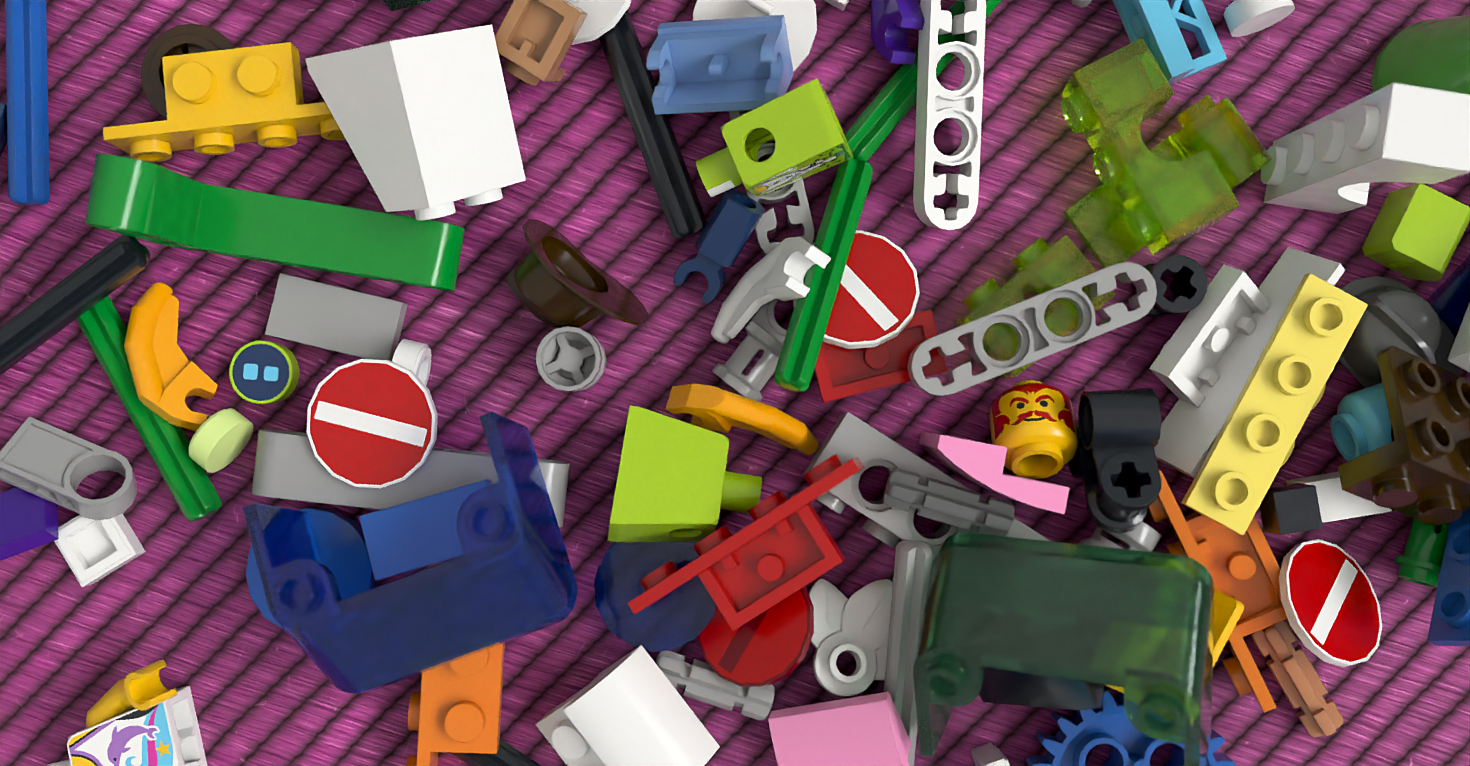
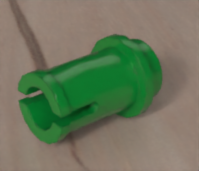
M1413 518L1403 556H1395L1394 563L1399 565L1397 577L1416 584L1437 588L1450 523L1427 525Z

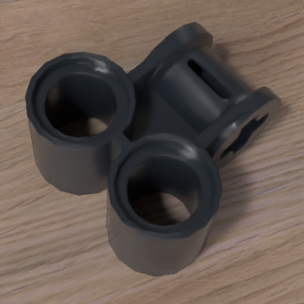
M1152 388L1083 391L1079 399L1078 421H1075L1078 447L1074 457L1068 461L1069 470L1074 478H1082L1087 510L1091 519L1099 527L1114 533L1132 531L1141 524L1147 513V507L1155 502L1161 490V476L1154 451L1161 433V412L1157 395Z

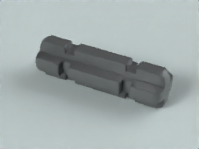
M899 468L893 469L887 478L883 492V502L887 506L909 512L910 506L918 508L917 515L966 530H969L972 524L978 526L977 533L996 539L1005 538L1011 529L1014 505L1009 501L989 495L987 501L980 500L979 492L929 477L927 482L923 483L919 481V474Z

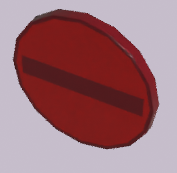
M806 586L734 631L731 630L707 589L697 612V639L704 660L719 677L742 687L769 686L789 676L804 659L814 634V606Z

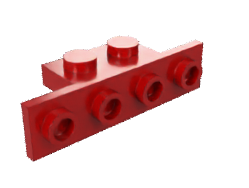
M837 454L833 455L803 475L809 484V487L787 500L782 490H779L748 510L754 522L736 534L732 535L725 525L696 543L693 548L699 557L680 570L677 569L671 560L639 580L645 592L627 603L633 614L635 615L648 608L696 576H699L731 630L734 631L836 567L846 558L811 503L865 469L862 462L857 457L843 464Z

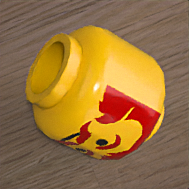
M1026 380L1003 391L992 402L989 413L992 445L1007 447L1004 463L1007 469L1013 471L1019 477L1029 479L1047 478L1057 474L1074 457L1078 447L1074 411L1069 396L1062 390L1040 381Z

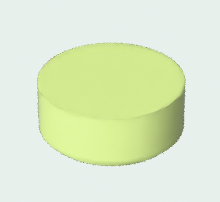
M233 408L216 412L193 435L189 444V457L209 473L225 468L242 452L253 433L252 422Z

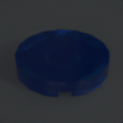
M613 542L607 549L608 552L603 557L601 565L598 566L594 579L596 607L606 627L619 639L622 638L625 642L634 645L636 648L642 645L648 652L675 650L699 637L714 619L718 608L699 576H696L635 615L627 604L645 592L639 580L671 560L677 569L680 570L697 559L699 556L693 546L698 542Z

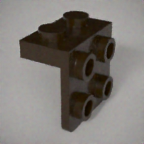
M1390 346L1378 352L1377 360L1395 441L1339 465L1338 471L1342 490L1372 501L1377 506L1390 508L1418 519L1423 524L1442 525L1454 522L1462 517V512L1470 509V380L1396 346Z

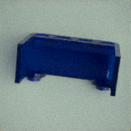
M494 412L479 416L499 482L473 492L465 499L459 509L456 526L464 555L344 600L341 599L334 574L326 565L320 562L307 512L257 503L243 507L267 604L272 616L336 688L347 693L374 691L552 626L564 620L571 613L577 600V583L528 427Z

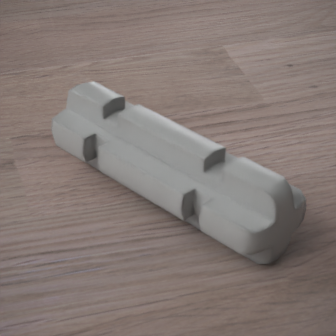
M661 650L655 663L674 688L684 689L683 696L732 711L733 706L742 708L741 715L757 720H765L768 716L775 695V688L772 684L763 687H742L719 677L706 662L694 659L693 664L684 662V655L669 650Z

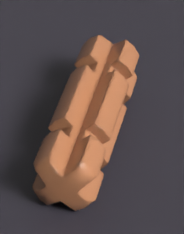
M1283 620L1252 633L1251 638L1260 654L1264 657L1270 656L1271 659L1266 661V664L1290 705L1294 709L1300 707L1301 711L1297 713V717L1307 734L1315 738L1335 733L1336 729L1343 724V716L1332 698L1325 699L1323 697L1328 691L1302 646H1293L1292 643L1297 641V638L1288 622Z

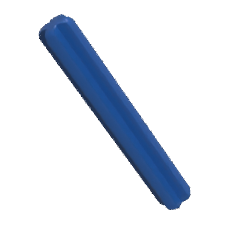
M5 0L8 197L12 202L19 205H44L50 200L46 0Z

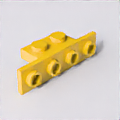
M291 42L162 57L167 120L103 127L104 141L129 153L132 159L145 162L166 161L172 158V151L194 149L195 152L206 155L227 154L235 150L234 144L258 142L260 146L288 147L297 144V137L321 134L322 138L328 140H346L326 102L304 104L299 50Z

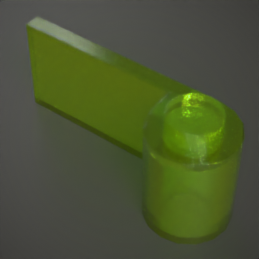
M1207 94L1175 117L1182 126L1180 129L1063 212L1103 269L1124 262L1207 201L1233 188L1271 161L1272 157L1227 96L1215 103L1210 95Z

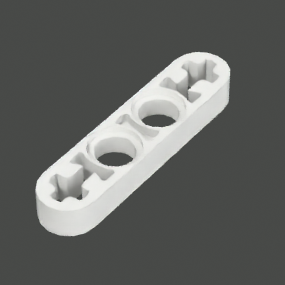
M921 0L920 2L925 22L923 30H919L913 203L920 221L933 228L944 230L962 228L970 222L976 213L978 205L986 0H958L964 1L965 10L964 13L955 15L953 20L951 12L941 10V0ZM952 33L953 36L964 33L965 43L954 41L938 44V35ZM946 53L956 55L964 65L965 74L963 81L953 91L942 87L936 77L937 63ZM945 118L955 121L962 132L961 145L951 155H943L938 151L933 139L936 126ZM933 164L940 166L960 165V174L947 173V178L946 174H933ZM945 189H947V193L957 195L956 207L947 208L944 214L943 209L934 207L933 200L934 195L944 194Z

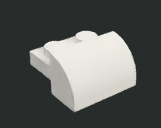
M642 645L600 672L586 687L550 710L535 724L567 766H704L720 747Z

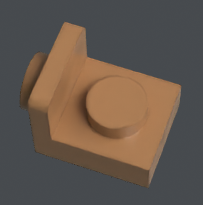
M514 0L495 35L498 53L507 58L503 65L504 69L522 81L537 86L540 79L544 82H560L566 71L560 67V64L588 13L567 0Z

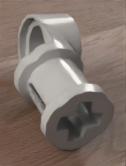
M777 298L759 308L745 326L747 336L725 364L717 363L712 370L744 397L759 402L763 398L760 390L775 371L787 330L781 328L774 318V308L779 301ZM760 350H764L763 356L747 376L744 375L745 369Z

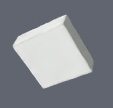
M123 513L104 520H93L78 515L58 528L59 539L54 541L81 587L94 584L146 552Z

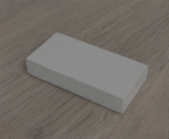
M280 273L265 335L365 359L392 361L399 343L408 304Z

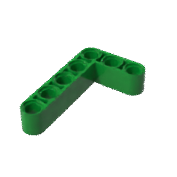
M96 154L84 223L89 226L170 247L445 291H455L465 232L463 227L439 221L416 220L415 217L203 184L153 163L109 154Z

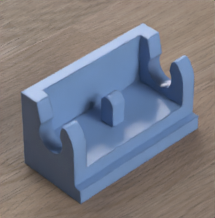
M784 15L660 23L657 28L658 36L649 50L646 64L647 70L659 69L660 72L659 84L655 86L652 96L655 115L754 110L786 94L794 75Z

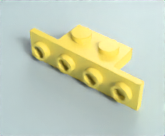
M1311 273L1304 275L1182 500V504L1244 536L1276 474L1289 459L1295 446V439L1310 411L1321 400L1326 388V382L1368 304Z

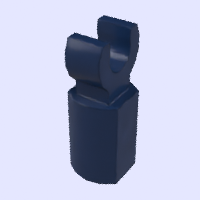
M729 189L725 191L696 241L695 247L698 253L692 254L679 265L674 274L673 283L680 287L692 271H699L708 280V288L701 300L708 304L715 299L725 284L726 274L724 267L733 266L764 213L762 205L739 190Z

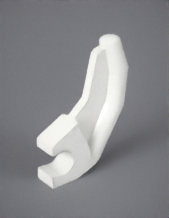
M801 237L785 238L743 275L725 299L711 330L712 337L720 343H728L730 339L735 338L762 305L776 298L782 301L805 298L810 290L804 285L806 272L814 264L825 268L831 258Z

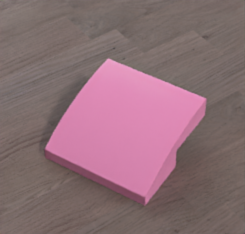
M921 432L919 444L933 458L969 482L1034 507L1065 514L1070 487L1003 473L1007 447Z
M889 692L774 710L769 715L768 722L778 766H910L907 760L911 740Z

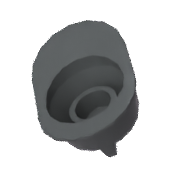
M1380 276L1355 279L1341 288L1344 292L1368 304L1338 359L1364 388L1382 383L1377 354L1390 346H1396L1459 375L1460 367L1447 360L1455 337L1427 300L1396 279Z

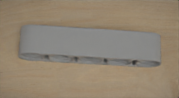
M260 429L257 441L252 494L271 498L383 510L487 479L492 482L502 523L559 528L563 527L570 463L433 447L426 462L408 479L383 488L354 487L332 476L318 461L312 450L307 433Z

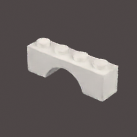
M1392 83L1273 141V146H1270L1267 150L1261 166V181L1267 184L1264 203L1340 214L1366 206L1370 182L1435 184L1470 173V95Z

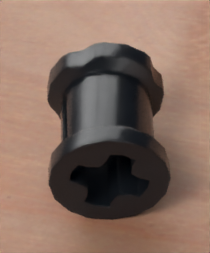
M1173 255L1158 261L1156 264L1143 266L1154 278L1157 288L1155 304L1147 315L1159 317L1164 314H1181L1195 309L1203 301L1207 292V277L1204 269L1196 260L1185 255ZM1170 275L1173 280L1169 288L1176 296L1166 299L1163 294L1167 289V285L1160 278ZM1131 282V289L1133 295L1137 294L1136 286Z

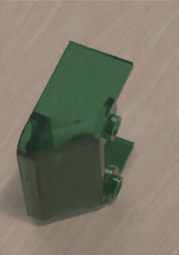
M967 532L949 536L941 544L932 562L913 666L920 755L933 757L954 707L967 705L977 697L984 680L983 667L1124 687V710L1128 720L1137 730L1154 739L1185 744L1184 766H1205L1211 736L1215 587L1211 574L1201 563L1183 555Z

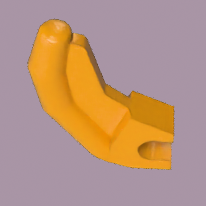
M155 282L131 308L124 349L138 398L150 410L172 425L197 431L207 420L208 415L191 411L186 406L185 399L188 396L196 395L212 400L218 385L194 362H189L178 346L179 300L172 295L173 290L165 283Z
M686 384L672 386L666 410L672 414H692L690 424L726 433L730 431L732 426L751 430L788 448L797 449L807 456L814 454L818 449V440L807 426L776 407L711 385Z

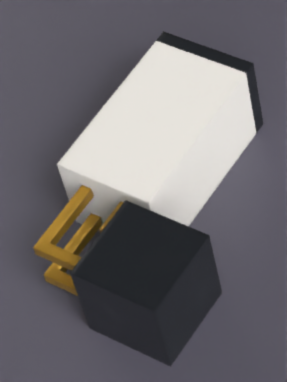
M1339 472L1286 480V485L1269 488L1260 504L1261 514L1259 518L1262 520L1265 532L1285 535L1323 528L1322 523L1395 510L1377 506L1372 501L1343 491Z

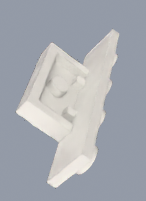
M1288 247L1259 288L1244 271L1227 265L1221 267L1208 285L1203 301L1188 313L1149 368L1179 398L1161 424L1160 439L1154 447L1157 460L1195 478L1304 275L1311 273L1334 286L1345 271L1341 263Z

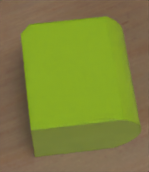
M1422 183L1389 192L1363 244L1364 256L1408 278L1421 281H1438L1443 277L1470 222V207Z

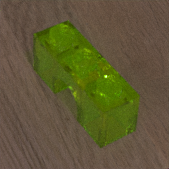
M1140 38L1073 72L1061 94L1063 97L1061 107L1071 129L1077 134L1083 132L1095 153L1092 156V162L1100 181L1109 189L1114 187L1126 209L1123 212V216L1130 234L1138 243H1146L1151 254L1154 256L1219 223L1238 208L1240 204L1208 149L1182 161H1167L1152 154L1144 145L1140 133L1141 122L1157 115L1174 94V91L1144 39Z

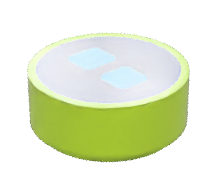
M254 341L241 347L234 355L229 369L230 381L236 393L246 401L256 404H274L283 401L295 390L300 375L299 364L294 354L287 347L269 341Z

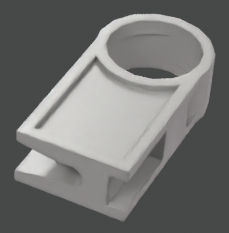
M30 416L0 451V480L77 512L84 518L104 520L116 517L124 513L133 504L137 495L136 479L127 458L118 452L107 450ZM97 471H114L125 477L122 487L106 498L88 499L76 493L80 482L88 475Z

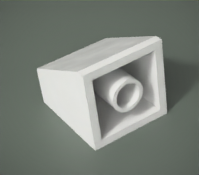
M492 24L388 41L305 59L309 74L386 212L414 210L416 220L439 218L456 212L453 201L464 199L465 206L494 202L503 198L501 187L526 180Z

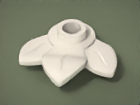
M823 578L817 580L811 587L809 596L814 606V634L811 642L816 648L813 657V670L819 684L829 693L841 697L854 696L865 691L873 680L885 681L893 588L891 580L884 579L869 583L854 592L849 599L833 584ZM843 651L852 654L856 660V669L850 676L841 674L836 666L837 657Z

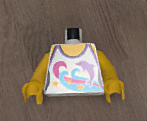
M159 660L129 673L125 678L117 681L87 711L86 728L68 737L67 749L70 759L51 763L47 766H207L190 686L179 689H166L159 677L160 669L166 667L164 660Z

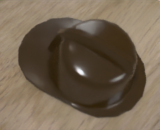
M528 219L525 222L523 231L529 246L508 274L506 282L508 288L535 317L546 325L557 328L566 326L579 328L602 313L635 325L645 324L648 321L649 314L641 301L619 281L588 260L564 235L540 220Z

